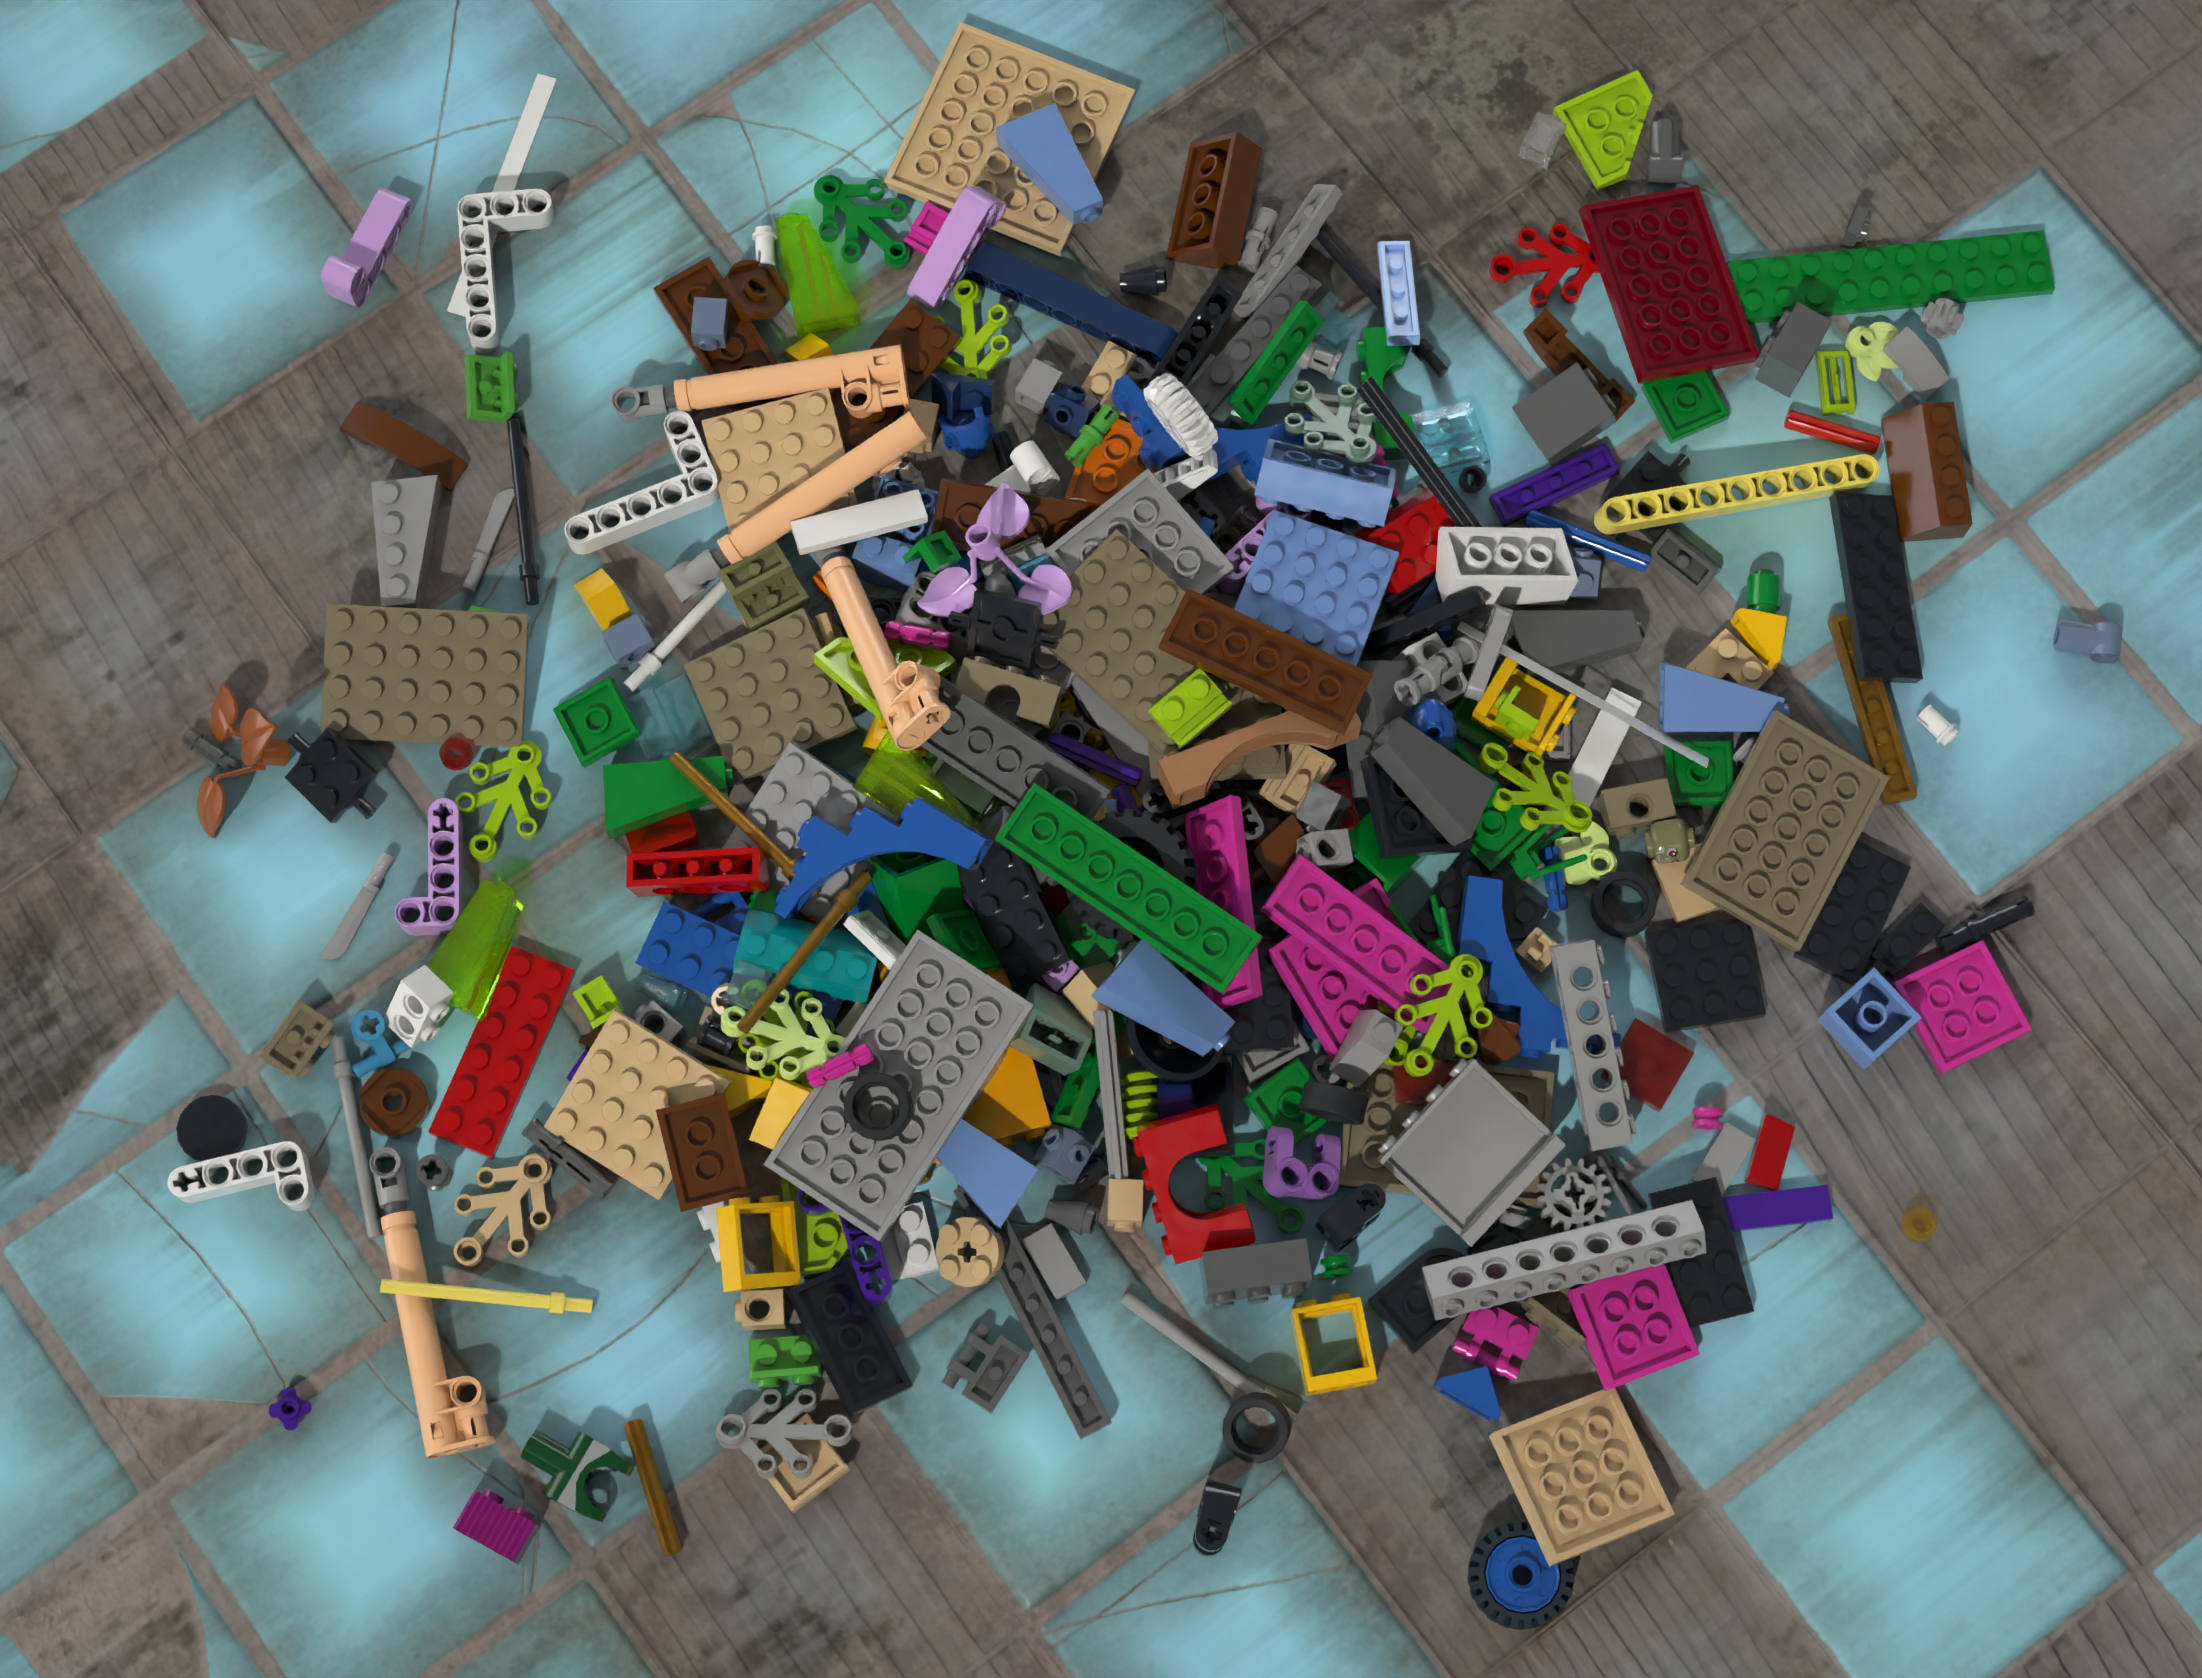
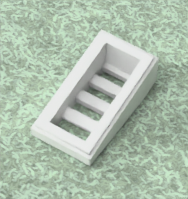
M1210 449L1196 458L1191 457L1155 472L1154 476L1175 500L1179 501L1218 472L1217 453Z

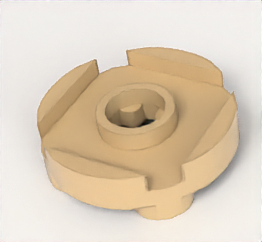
M975 1216L961 1217L941 1227L936 1243V1258L939 1272L944 1279L951 1280L959 1286L973 1287L987 1283L991 1280L990 1278L993 1277L994 1273L1000 1270L1004 1261V1243L999 1232H995L987 1220ZM967 1242H970L971 1248L976 1249V1255L971 1256L970 1261L964 1255V1248Z

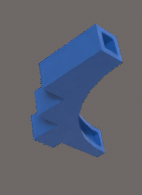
M1126 374L1117 379L1111 394L1112 401L1115 407L1120 412H1124L1129 418L1134 432L1139 437H1143L1139 449L1143 464L1157 472L1191 458L1192 456L1187 454L1183 448H1180L1177 442L1166 432L1162 424L1159 423V420L1148 406L1144 393ZM1308 413L1302 415L1304 421H1314ZM1285 423L1260 429L1243 430L1214 427L1217 431L1218 441L1211 449L1217 453L1218 472L1206 481L1209 483L1240 464L1245 478L1249 481H1254L1255 485H1257L1268 438L1304 447V436L1306 434H1288L1285 431Z
M916 798L914 802L910 801L905 806L900 817L903 820L901 824L875 808L864 807L862 811L858 810L849 824L851 828L850 833L822 816H813L811 820L807 819L798 832L800 840L796 845L808 853L806 856L802 855L796 862L792 871L795 875L789 886L785 885L777 895L776 903L778 905L774 912L785 919H795L809 898L830 878L855 863L877 855L901 851L921 852L945 858L968 870H977L994 840L922 798Z
M1469 875L1464 881L1455 952L1456 957L1469 954L1480 961L1482 968L1483 963L1488 964V988L1485 1005H1492L1491 1011L1511 1014L1512 1008L1517 1009L1515 1023L1519 1024L1521 1028L1516 1039L1521 1046V1057L1540 1059L1541 1053L1546 1054L1550 1052L1552 1041L1556 1042V1048L1568 1050L1561 1009L1551 1003L1530 981L1512 949L1506 932L1502 909L1503 880ZM1612 1033L1614 1046L1620 1047L1621 1034ZM1598 1034L1591 1035L1586 1041V1046H1590V1053H1595L1602 1047V1039Z

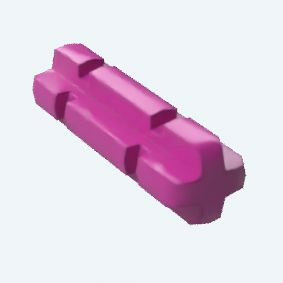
M889 621L885 628V638L898 642V640L902 639L903 643L927 648L932 645L933 649L942 651L947 650L950 646L951 633L938 630L933 632L932 628L912 624L902 626V622Z
M862 1044L853 1048L854 1052L852 1053L847 1051L824 1062L822 1067L816 1066L806 1072V1076L810 1085L813 1088H818L826 1084L828 1079L833 1081L856 1070L857 1065L864 1066L872 1062L874 1058L869 1046Z

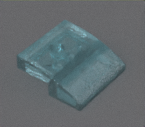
M1470 400L1410 415L1413 419L1414 435L1444 475L1462 471L1471 465L1482 466L1490 464L1486 442Z
M686 674L657 689L649 687L625 700L643 734L638 737V740L648 761L670 755L714 735L690 678Z

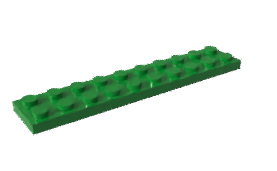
M2044 230L1728 261L1727 263L1748 324L1780 321L1785 310L1792 312L1797 302L1826 317L1927 307L1929 302L1935 304V301L1939 298L1950 299L1956 303L2048 295L2052 294L2055 290Z

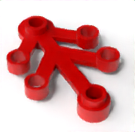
M1554 224L1549 232V240L1554 245L1566 244L1577 254L1566 255L1538 236L1536 230L1525 227L1519 232L1518 245L1526 250L1533 248L1546 258L1515 262L1509 255H1497L1493 258L1489 268L1491 278L1498 283H1507L1517 275L1550 271L1541 284L1531 290L1529 302L1533 307L1542 308L1548 303L1550 292L1569 268L1581 267L1572 282H1567L1563 285L1560 293L1561 299L1565 303H1576L1580 297L1581 289L1592 274L1600 272L1597 263L1591 259L1594 255L1590 244L1571 233L1565 224ZM1561 231L1564 233V237L1558 238L1554 235V232ZM1529 235L1533 238V241L1526 242L1522 236ZM1503 268L1507 271V274H1498L1496 270ZM1572 289L1576 292V295L1569 296L1565 291ZM1540 293L1545 299L1537 300L1534 298V294Z

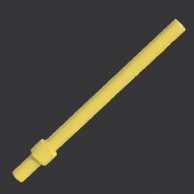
M382 1278L380 1293L549 1309V1313L563 1314V1311L591 1313L593 1299L565 1297V1293L551 1292L550 1295Z

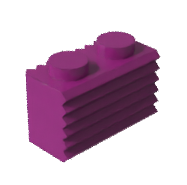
M485 1489L483 1494L474 1490L453 1529L512 1562L519 1564L539 1529V1526L532 1522L535 1515L519 1506H516L514 1511L501 1505L504 1498L489 1489Z

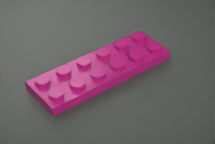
M1229 795L1184 814L1187 844L1197 864V892L1255 931L1241 797ZM1257 947L1224 995L1202 981L1203 993L1222 1010L1262 996Z
M1301 854L1293 861L1260 910L1393 1012L1405 1004L1414 1006L1444 997L1451 985L1450 983L1434 987L1429 993L1422 996L1415 995L1410 989V981L1413 977L1419 974L1429 976L1448 970L1449 966ZM1423 979L1416 981L1417 989L1420 991L1426 989V982ZM1402 1009L1400 1016L1408 1022L1411 1019V1013L1407 1009ZM1436 1013L1416 1019L1411 1025L1424 1034L1428 1031Z

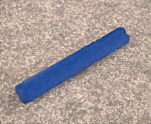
M1535 510L1529 512L1525 522L1526 528H1562L1567 544L1578 548L1591 549L1596 555L1641 572L1647 569L1651 559V555L1647 552Z

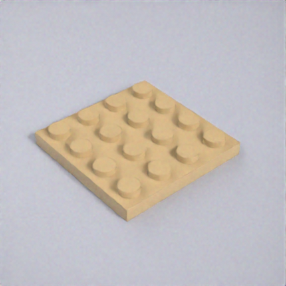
M828 387L702 420L712 466L717 475L718 490L729 534L732 533L733 529L846 454L831 392ZM855 488L816 513V515L858 505Z
M616 1009L612 1011L545 1123L544 1128L557 1137H563L565 1142L657 1200H661L672 1184L673 1178L656 1110L721 1093L726 1094L732 1081Z
M1615 1388L1607 1391L1604 1389L1495 1431L1489 1436L1549 1567L1675 1515Z

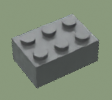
M1306 1238L1202 1252L1199 1262L1205 1305L1213 1304L1215 1309L1234 1306L1235 1300L1248 1299V1304L1263 1303L1269 1301L1268 1296L1282 1294L1283 1299L1299 1298L1303 1296V1291H1308L1313 1280Z

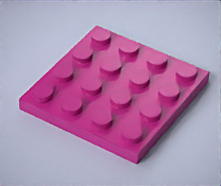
M1377 878L1368 880L1351 892L1401 930L1388 910V906L1392 903ZM1288 934L1265 950L1332 1062L1358 1011L1376 1009L1381 1012L1378 1008V999L1293 935ZM1384 1014L1395 1021L1394 1014Z

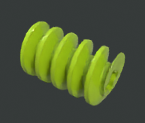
M1148 1070L1131 1071L1127 1075L1120 1077L1121 1086L1125 1087V1089L1121 1090L1122 1100L1126 1101L1122 1103L1123 1114L1125 1115L1126 1143L1133 1144L1132 1137L1138 1136V1125L1162 1118L1161 1113L1152 1111V1107L1162 1105V1100L1152 1097V1094L1162 1091L1161 1086L1153 1084V1080L1160 1077H1157Z

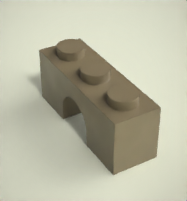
M975 656L974 660L964 657L955 684L957 687L988 707L996 694L1002 691H1012L1020 696V705L1016 714L1019 722L1052 732L1064 695L1062 688L1057 686V680L1039 675L1038 680L1025 676L1026 671L1014 666H1007L1006 670L994 667L992 660L981 656Z

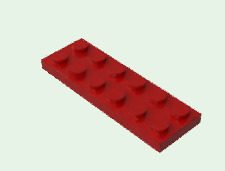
M511 946L428 1131L430 1135L494 1159L576 974L574 969Z

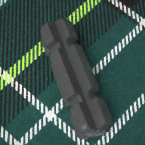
M192 728L184 733L181 739L182 745L191 751L194 748L195 754L216 768L220 766L221 772L226 773L242 767L243 763L234 755L229 757L228 751L209 738L203 739L204 735L196 729Z

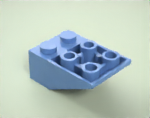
M882 475L873 500L919 489L928 516V523L858 540L851 557V562L859 579L906 593L926 562L922 557L905 563L902 557L921 538L931 535L938 491Z

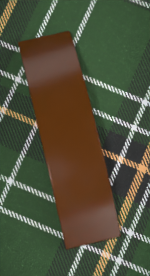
M1546 308L1543 309L1523 331L1528 342L1555 376H1558L1575 363H1578L1582 370L1588 367L1599 383L1594 387L1600 396L1606 393L1616 406L1617 410L1612 413L1617 421L1635 400L1614 378L1608 380L1565 336L1568 330Z
M356 402L339 427L340 431L368 446L370 443L422 473V476L438 475L442 487L449 492L452 491L468 467V464L460 457L417 429L389 414Z

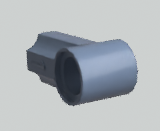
M2059 620L2053 638L2054 650L2089 655L2091 660L2099 663H2116L2120 661L2123 627L2111 622H2099L2094 625Z

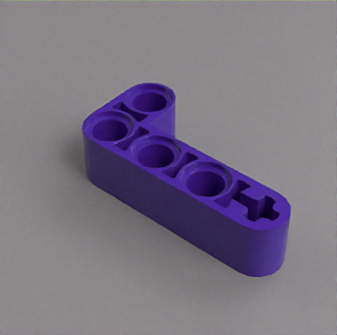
M798 1188L797 1200L805 1214L820 1216L833 1212V1210L822 1203L816 1206L807 1205L804 1202L807 1193ZM839 1215L862 1295L867 1302L873 1305H882L888 1302L893 1293V1285L880 1242L860 1228H851L847 1224L848 1220ZM864 1246H871L877 1251L875 1258L869 1262H863L857 1257L858 1251ZM874 1270L876 1271L879 1283L886 1284L881 1288L882 1293L879 1295H875L873 1290L867 1291V1289L872 1287L869 1272Z

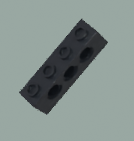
M1215 277L1144 388L1158 376L1160 377L1164 373L1172 374L1185 386L1239 302L1242 294Z

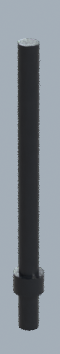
M1325 229L1321 230L1315 237L1317 241L1384 315L1381 292ZM1420 337L1419 345H1410L1412 347L1411 352L1419 361L1424 360L1438 377H1442L1448 371L1445 364L1433 352L1434 347L1426 338L1422 339Z
M511 418L507 420L522 561V564L519 565L520 580L524 582L526 604L537 605L539 604L537 580L540 579L539 565L535 563L520 420L518 418Z

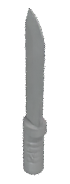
M513 488L501 491L493 501L476 550L471 558L473 563L462 586V589L468 593L475 592L487 565L489 555L515 499Z
M385 852L382 853L372 872L364 882L358 896L325 947L321 958L333 960L341 957L346 952L372 901L380 891L378 888L380 882L395 860L392 856Z

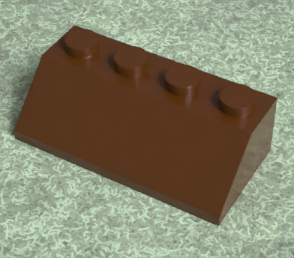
M1237 131L1190 143L1166 255L1167 259L1211 269L1238 264L1259 168L1261 147Z
M1954 401L1919 404L1882 418L1883 440L1900 542L1963 538L1973 522Z

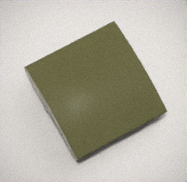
M776 541L718 571L722 583L751 632L810 603L809 596L795 576L791 564Z

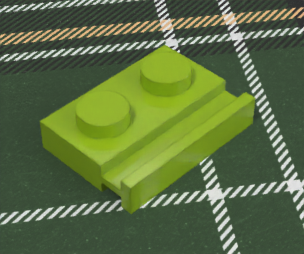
M1198 668L1150 708L1148 714L1181 750L1227 712L1233 703L1222 694V691L1207 674Z

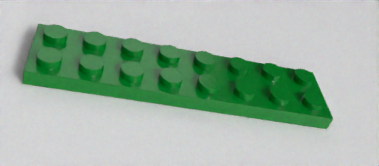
M1033 783L995 838L999 844L1223 995L1263 938L1262 935L1035 783Z

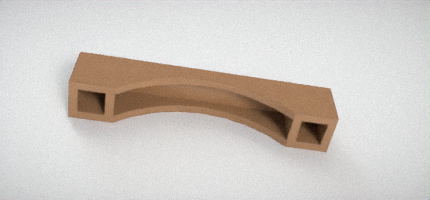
M1287 709L1284 713L1274 717L1272 715L1263 716L1253 725L1245 728L1234 727L1219 738L1200 740L1192 748L1182 752L1175 750L1165 754L1161 760H1158L1157 777L1172 808L1175 809L1204 798L1212 783L1223 770L1239 758L1253 751L1285 744L1311 745L1329 750L1359 738L1362 723L1355 712L1345 735H1341Z

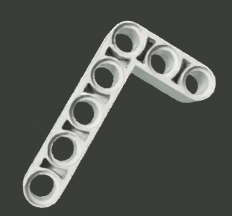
M542 189L469 194L461 198L458 203L457 212L466 328L472 347L479 353L494 351L499 345L500 340L491 233L548 227L554 220V210L550 195ZM535 206H545V209L540 212L532 211V208ZM505 208L513 209V211L507 215H502L499 213L501 210ZM472 211L481 212L477 217H467ZM476 240L483 242L479 247L469 246L470 243ZM475 271H485V274L481 277L471 276ZM479 300L488 301L484 307L473 306ZM481 330L491 331L486 337L476 336Z
M673 411L664 420L667 441L681 475L570 518L565 524L564 531L572 551L582 555L589 554L716 503L720 496L717 475L695 424L688 413ZM679 426L688 428L683 434L672 433ZM692 454L700 456L693 463L684 461L687 456ZM706 482L712 485L707 491L696 489L701 483ZM676 494L681 496V499L676 503L665 501L670 495ZM643 506L651 509L645 515L635 514V511ZM615 518L620 520L615 527L604 526L605 522L609 519ZM584 530L589 532L584 539L578 540L573 538L578 531Z

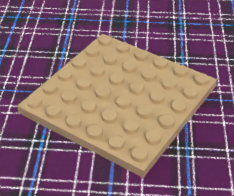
M959 22L883 181L884 187L923 203L929 202L950 213L959 195L967 186H980L1006 203L1002 217L994 227L989 229L1061 257L1075 225L1073 226L998 146L996 142V127L1055 103L1095 182L1135 97V90Z

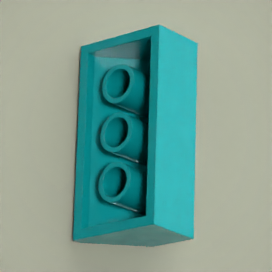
M749 908L737 946L732 973L772 982L816 928L817 924L797 919H785L780 915ZM833 928L787 986L867 1004L877 957L851 932Z

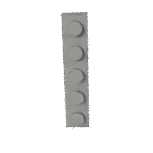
M1315 184L1243 291L1242 297L1233 309L1239 317L1250 318L1292 271L1295 265L1301 261L1303 253L1311 241L1318 235L1319 229L1327 217L1334 211L1337 202L1343 194L1336 185Z

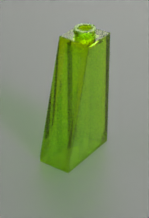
M787 213L781 218L774 219L797 337H804L810 333L820 334L861 326L859 307L807 214Z
M889 730L852 787L898 818L901 817L903 809L910 801L914 802L916 798H922L974 829H977L979 826L915 749L903 751L896 747Z
M485 879L427 965L454 992L448 1004L481 1022L486 1017L523 909V905L514 897L516 891L500 881L495 885Z

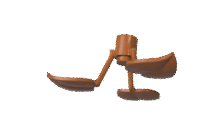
M226 684L220 685L212 705L211 730L214 737L221 741L227 739L229 732L241 737L242 761L245 765L251 766L219 774L215 779L211 776H206L201 783L197 796V812L203 829L211 838H216L215 832L221 823L226 807L225 790L221 783L225 779L256 770L265 771L266 765L286 766L290 759L289 742L285 739H272L279 727L268 720L258 708H249L242 719L240 730L235 727L234 723L238 717V704L233 691Z

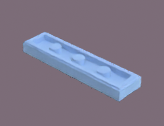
M1410 241L1378 242L1377 255L1387 346L1419 345L1420 330Z

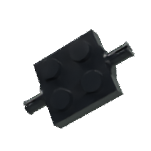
M1647 451L1607 495L1604 501L1618 496L1687 485L1679 474L1690 464V459L1687 457L1678 466L1686 456L1680 453L1673 463L1668 466ZM1669 499L1670 506L1676 511H1681L1679 503L1676 500ZM1638 505V510L1642 515L1650 516L1647 507ZM1670 524L1636 531L1641 532L1654 543ZM1627 532L1619 533L1615 540L1621 541Z
M978 589L974 591L973 608L969 615L951 611L948 617L951 618L948 620L949 625L967 629L969 639L967 656L973 658L981 656L992 660L994 663L1014 666L1029 671L1034 668L1038 645L1056 649L1059 644V635L1040 631L1039 622L1042 603Z
M326 728L317 740L311 744L299 732L292 734L291 737L293 738H289L288 742L301 755L298 762L284 778L330 823H336L352 807H355L365 819L372 817V813H375L377 809L363 796L367 786L376 777L378 772L333 728Z

